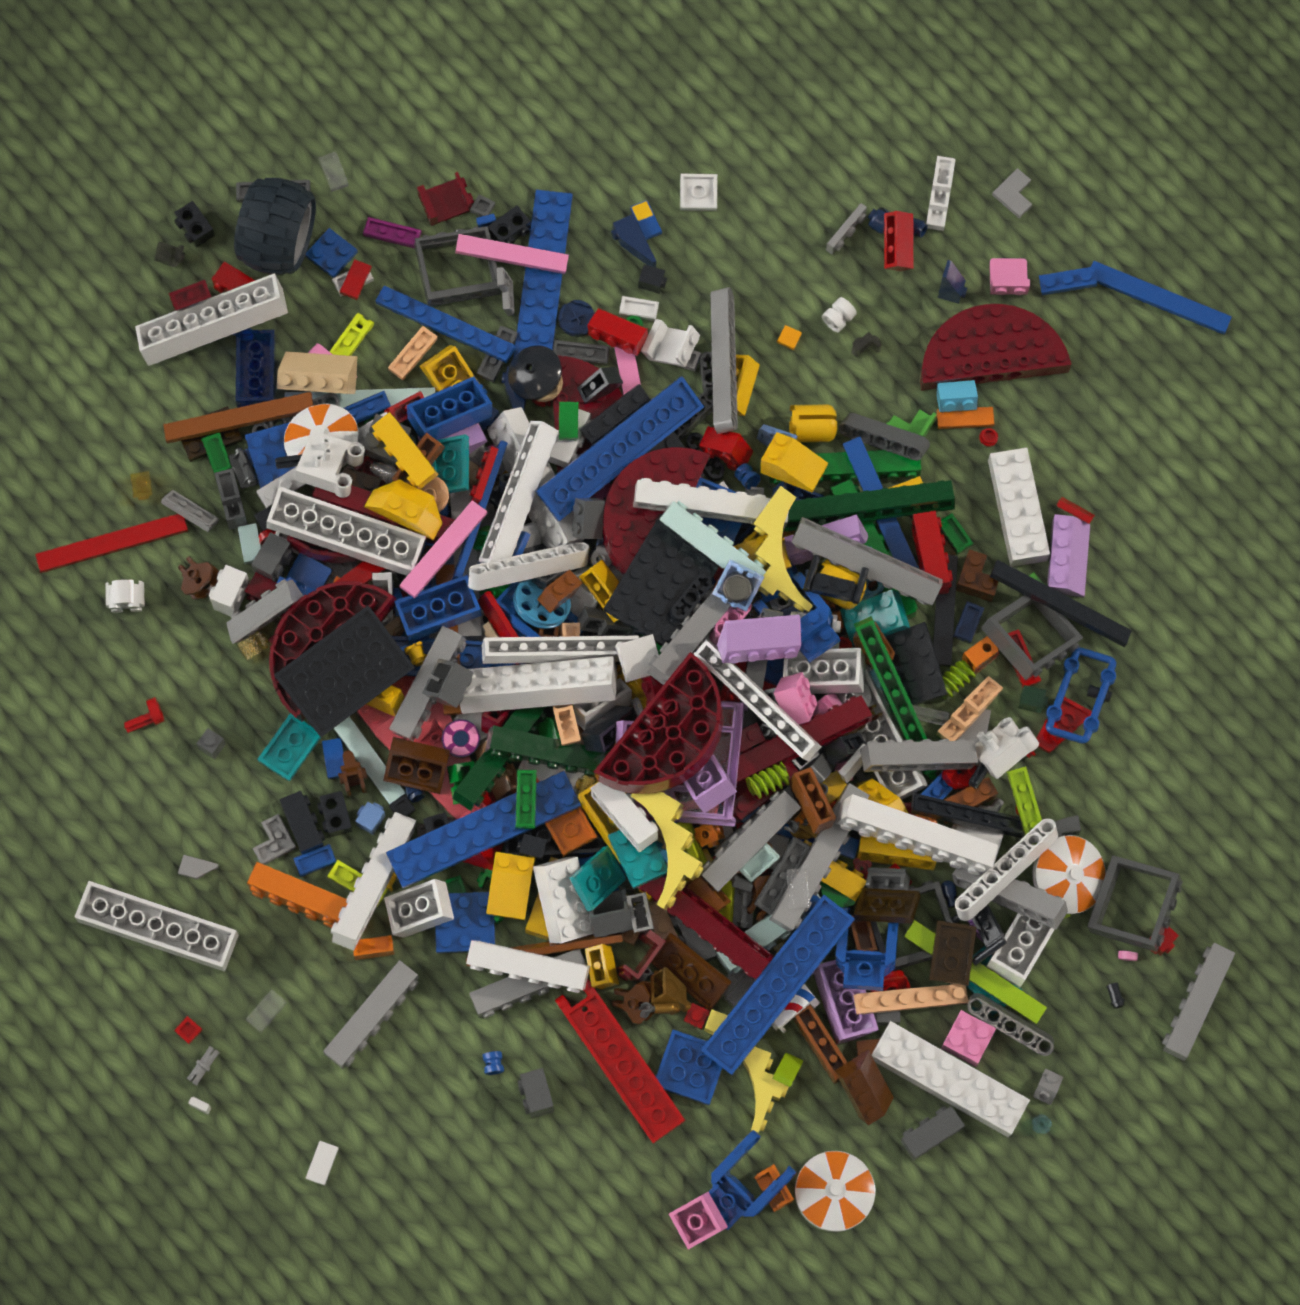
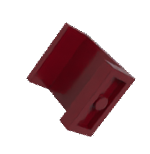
M458 172L455 173L454 180L426 190L424 185L417 187L418 197L431 226L470 212L474 200L471 193H467L465 189L467 184L464 177H460Z
M205 280L168 293L175 311L212 297Z
M652 930L644 931L638 937L650 949L634 971L625 964L617 966L618 976L624 981L638 980L666 942Z

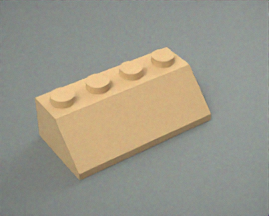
M285 352L278 368L277 389L355 394L358 356Z

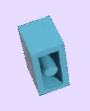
M975 380L937 383L936 396L939 412L977 410L978 395Z

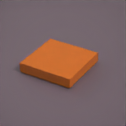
M581 807L545 823L562 856L597 839V835Z

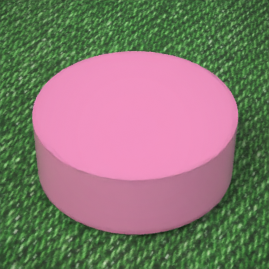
M1118 951V958L1120 960L1136 961L1138 953Z

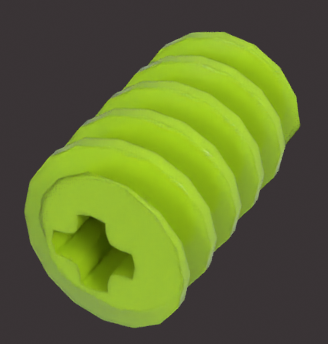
M963 660L957 661L955 666L949 668L950 671L944 672L943 679L948 692L946 696L953 698L952 690L956 693L959 692L958 685L962 688L965 687L963 681L970 683L968 676L976 677L972 668Z
M782 762L779 765H773L772 768H767L766 771H760L758 775L753 774L752 779L750 777L745 779L749 792L753 796L756 795L759 799L762 798V791L766 796L769 795V788L772 792H775V785L780 789L783 788L782 782L787 786L790 785L787 769Z

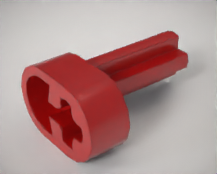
M156 697L146 700L149 713L124 722L127 733L152 723L158 725L165 722Z

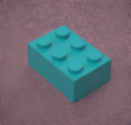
M889 590L860 601L857 606L850 610L840 609L852 646H855L853 643V637L856 632L854 623L870 616L877 623L884 636L910 628L900 594L895 590Z

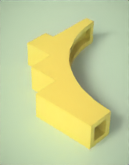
M780 486L753 522L754 530L762 536L764 534L768 535L754 554L757 556L756 560L764 566L766 564L769 565L766 573L763 575L765 577L758 591L765 596H768V594L772 596L777 590L779 591L778 596L785 601H788V599L795 603L794 607L802 613L804 610L809 612L813 605L801 595L792 583L782 555L783 527L788 511L796 497Z
M661 791L648 794L632 793L631 797L642 804L654 817L666 843L668 856L667 878L663 892L656 905L667 910L668 907L671 908L675 903L676 898L674 896L677 891H681L687 882L685 878L688 877L694 880L695 877L698 878L704 869L702 867L703 863L684 852L685 848L688 849L693 843L694 839L692 836L694 834L674 823L675 819L679 820L684 812L682 809L683 804Z
M711 1010L704 1031L713 1035L728 1015ZM754 1047L743 1061V1064L749 1073L755 1096V1116L751 1131L755 1130L759 1134V1131L764 1132L767 1120H764L766 1113H771L774 1102L771 1099L780 1101L781 1097L785 1098L789 1086L772 1079L774 1075L765 1072V1070H770L773 1059H770L771 1053Z

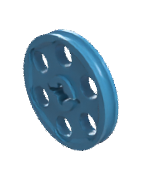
M531 579L521 581L513 596V604L518 615L530 625L538 628L549 629L561 625L570 612V599L556 609L562 612V616L556 615L554 611L549 613L542 604L537 608L540 603L537 599L544 590L532 583ZM521 589L529 590L530 595L524 594ZM526 604L531 610L527 611L521 605ZM538 615L545 616L547 621H541Z

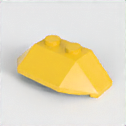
M400 479L374 489L365 504V508L431 540L435 539L442 526L434 496Z
M873 778L854 785L870 795L868 800L908 813L900 797Z

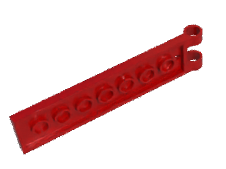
M587 978L584 992L587 994L585 999L572 1007L562 994L555 999V1002L654 1144L686 1120ZM586 1006L588 1010L586 1012H583L582 1009Z

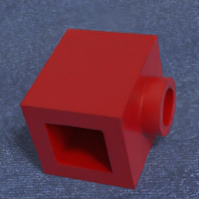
M1170 927L1168 929L1165 928L1163 933L1165 936L1164 943L1161 944V947L1159 946L1158 951L1150 950L1154 954L1158 953L1161 956L1164 952L1168 954L1175 947L1173 942L1179 935Z

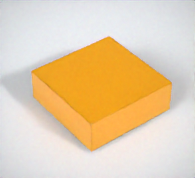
M785 325L777 343L794 350L802 332Z

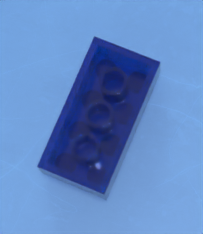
M242 330L237 332L235 398L237 408L275 400V331ZM244 338L250 339L249 341H242Z

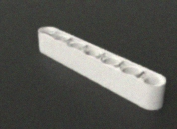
M576 542L473 565L469 568L468 586L470 589L478 591L568 571L569 569L585 567L588 565L589 545L584 542Z
M1052 819L1040 821L1002 856L992 868L987 870L956 899L955 908L961 920L968 921L978 914L1058 839L1056 824Z

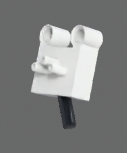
M312 430L303 454L275 458V465L277 469L297 466L295 470L296 481L333 492L336 496L344 498L351 493L352 479L346 473L339 474L343 462L347 459L349 465L360 466L364 460L365 449L359 442L351 443Z
M1008 717L1001 720L986 735L984 732H979L977 737L980 741L975 744L978 759L977 769L969 780V786L974 789L978 788L987 773L996 779L1000 778L1028 753L1034 751L1039 746V742L1030 728L1023 727L1019 729L1013 719Z

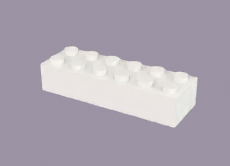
M1028 448L990 453L988 464L1010 566L1014 567L1048 561L1050 551Z
M471 940L466 964L471 965L470 969L483 971L484 968L490 969L489 973L503 975V972L509 973L510 978L518 980L522 979V977L529 978L528 982L541 984L544 981L548 982L549 987L558 989L561 985L567 986V991L576 993L585 989L590 969L588 965L477 940Z

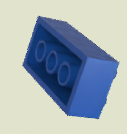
M471 377L407 405V419L420 439L427 432L433 438L439 440L492 417V402L475 377Z
M468 575L423 590L416 598L410 595L394 601L409 642L439 632L442 626L450 628L482 616L475 593L468 586Z

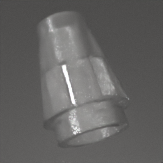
M376 461L372 463L370 472L387 484L394 482L392 477L398 471L396 466Z

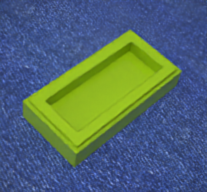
M786 1052L772 1079L791 1087L802 1066L803 1060Z

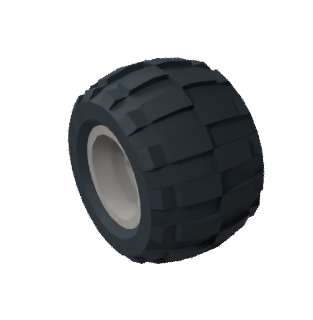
M267 177L255 180L246 192L237 220L234 238V251L237 259L243 261L246 266L256 271L270 275L274 273L275 275L292 274L297 271L306 255L314 227L316 199L313 193L307 191L304 186L283 178Z

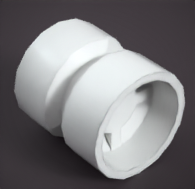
M839 297L832 304V308H829L822 315V320L831 330L838 333L846 326V321L850 322L857 315V312L849 301Z

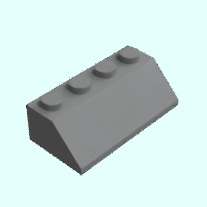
M293 579L280 581L275 585L277 587L272 592L267 590L260 595L262 599L257 602L255 600L251 601L245 606L246 610L243 612L239 610L230 616L231 620L227 622V628L232 644L246 640L288 611L303 596Z

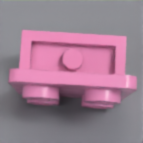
M992 258L990 260V294H1028L1030 279H1027L1026 259Z

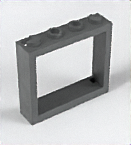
M476 226L469 230L458 229L451 233L439 232L436 235H423V237L415 238L414 247L428 306L501 295V290L497 286L496 261L488 259L492 282L431 292L422 253L424 249L457 244L459 234L491 240L488 226L481 228Z
M1025 595L990 617L981 627L1025 680L1033 675L1037 677L1043 672V668L1047 670L1055 664V660L1061 661L1068 655L1067 652L1073 653L1080 647L1078 643L1083 639L1081 634L1065 616ZM1031 604L1038 608L1066 641V643L1036 663H1033L1000 625Z
M1112 855L1087 926L1090 933L1157 952L1159 946L1161 947V944L1164 943L1165 936L1163 933L1165 928L1168 929L1171 917L1169 916L1171 910L1174 911L1176 908L1177 893H1180L1182 890L1183 881L1180 875ZM1121 867L1170 881L1151 939L1101 925Z
M933 880L927 881L918 888H915V886L909 887L908 890L920 891V895L935 891L944 921L952 923L939 881L935 883ZM870 921L877 952L886 953L877 922ZM920 951L896 958L895 970L929 961L932 959V955L925 951Z

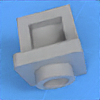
M1045 1069L1033 1097L1051 1105L1063 1077Z

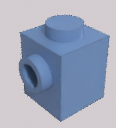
M367 802L365 806L362 805L357 812L356 825L374 835L385 817L384 808L375 802L373 804Z

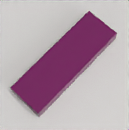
M368 217L363 236L415 249V238H420L422 231Z

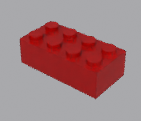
M936 511L913 514L911 529L919 569L942 579V587L938 595L946 594L949 588L952 587L951 581H953L951 570H948V553L944 552L945 538L944 534H941L940 528H942L941 518L937 517Z

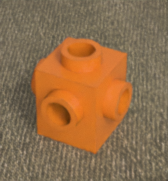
M699 824L700 827L694 829L695 839L701 847L708 845V848L719 845V840L725 838L722 826Z

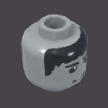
M597 545L590 551L588 560L591 567L600 560H603L608 568L611 566L612 561L608 556L605 545Z

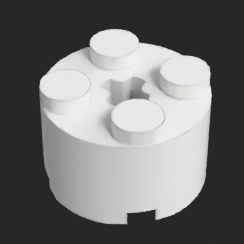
M134 580L112 581V585L108 582L105 583L106 607L111 609L112 613H122L123 609H130L131 612L142 611V607L145 606L144 582L139 581V584H134Z

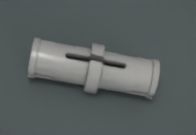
M209 1046L203 1057L197 1060V1065L186 1079L197 1086L205 1072H209L211 1069L210 1065L220 1052Z

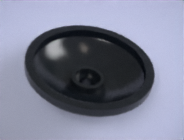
M534 345L521 350L513 358L508 369V382L511 389L518 396L527 400H537L546 397L559 384L562 375L561 361L553 350L545 346Z

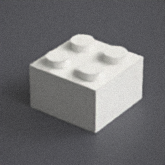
M225 565L224 569L219 571L217 576L218 582L215 587L211 588L209 597L214 610L231 616L239 610L246 595L245 589L250 581L247 573Z

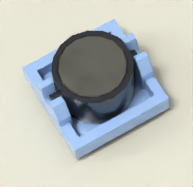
M730 559L712 594L721 598L724 603H729L732 607H738L747 612L765 576Z

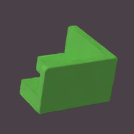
M919 409L911 424L895 415L886 424L925 437L934 424L937 414L933 412L930 416Z

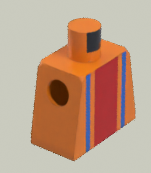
M986 636L965 651L962 660L972 668L976 675L998 657L999 649Z

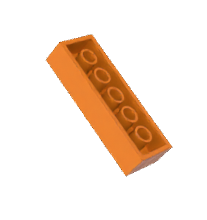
M256 862L247 882L250 891L253 892V896L260 899L266 897L270 899V903L276 906L285 905L293 913L306 914L305 917L312 921L321 920L329 928H332L335 922H339V913L342 907L346 908L348 904L346 903V898L259 862Z

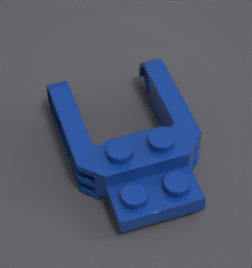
M798 572L792 576V579L797 582L803 595L815 609L800 618L801 647L799 651L810 663L841 640L831 627L833 615L829 606L819 594L803 591L806 578L801 572ZM761 599L752 604L758 615H760L763 608L769 609Z
M520 582L511 583L496 599L497 603L518 637H541L527 626L528 623L516 612L513 596ZM521 589L524 594L530 595L529 590ZM521 605L523 609L531 610L528 605ZM554 610V613L556 615H563L561 611ZM570 611L563 623H578V617ZM580 630V636H581L585 631Z
M841 907L844 911L850 914V908ZM888 923L886 953L862 950L847 951L848 928L836 946V966L844 973L843 988L883 991L884 977L895 970L899 923Z
M755 1130L751 1131L711 1173L713 1188L709 1193L728 1226L727 1230L742 1216L754 1217L759 1214L797 1173L789 1165L786 1171L775 1179L757 1199L734 1175L730 1174L733 1167L760 1140L761 1136Z

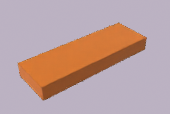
M977 407V410L939 412V409L936 410L938 429L994 427L993 407Z

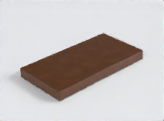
M670 933L651 963L659 970L667 967L686 986L687 993L708 1010H713L732 982L675 935Z

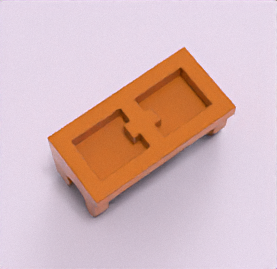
M392 935L360 939L353 951L355 960L394 955Z
M773 1164L759 1172L754 1178L762 1192H764L781 1175ZM786 1185L769 1202L773 1212L785 1207L794 1200Z

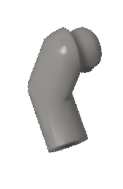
M996 798L991 806L980 805L977 808L999 812L1004 802Z

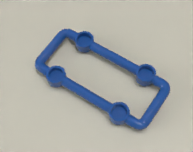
M1077 648L1071 654V657L1064 661L1065 674L1054 704L1049 706L1046 712L1048 719L1046 730L1049 734L1084 744L1090 740L1092 733L1097 732L1099 728L1098 716L1109 686L1114 684L1116 680L1115 668L1117 663L1113 657L1085 648ZM1079 655L1109 664L1108 668L1101 672L1100 680L1102 685L1091 715L1084 720L1083 728L1085 732L1083 736L1054 727L1055 722L1061 719L1062 709L1060 707L1071 677L1079 670Z

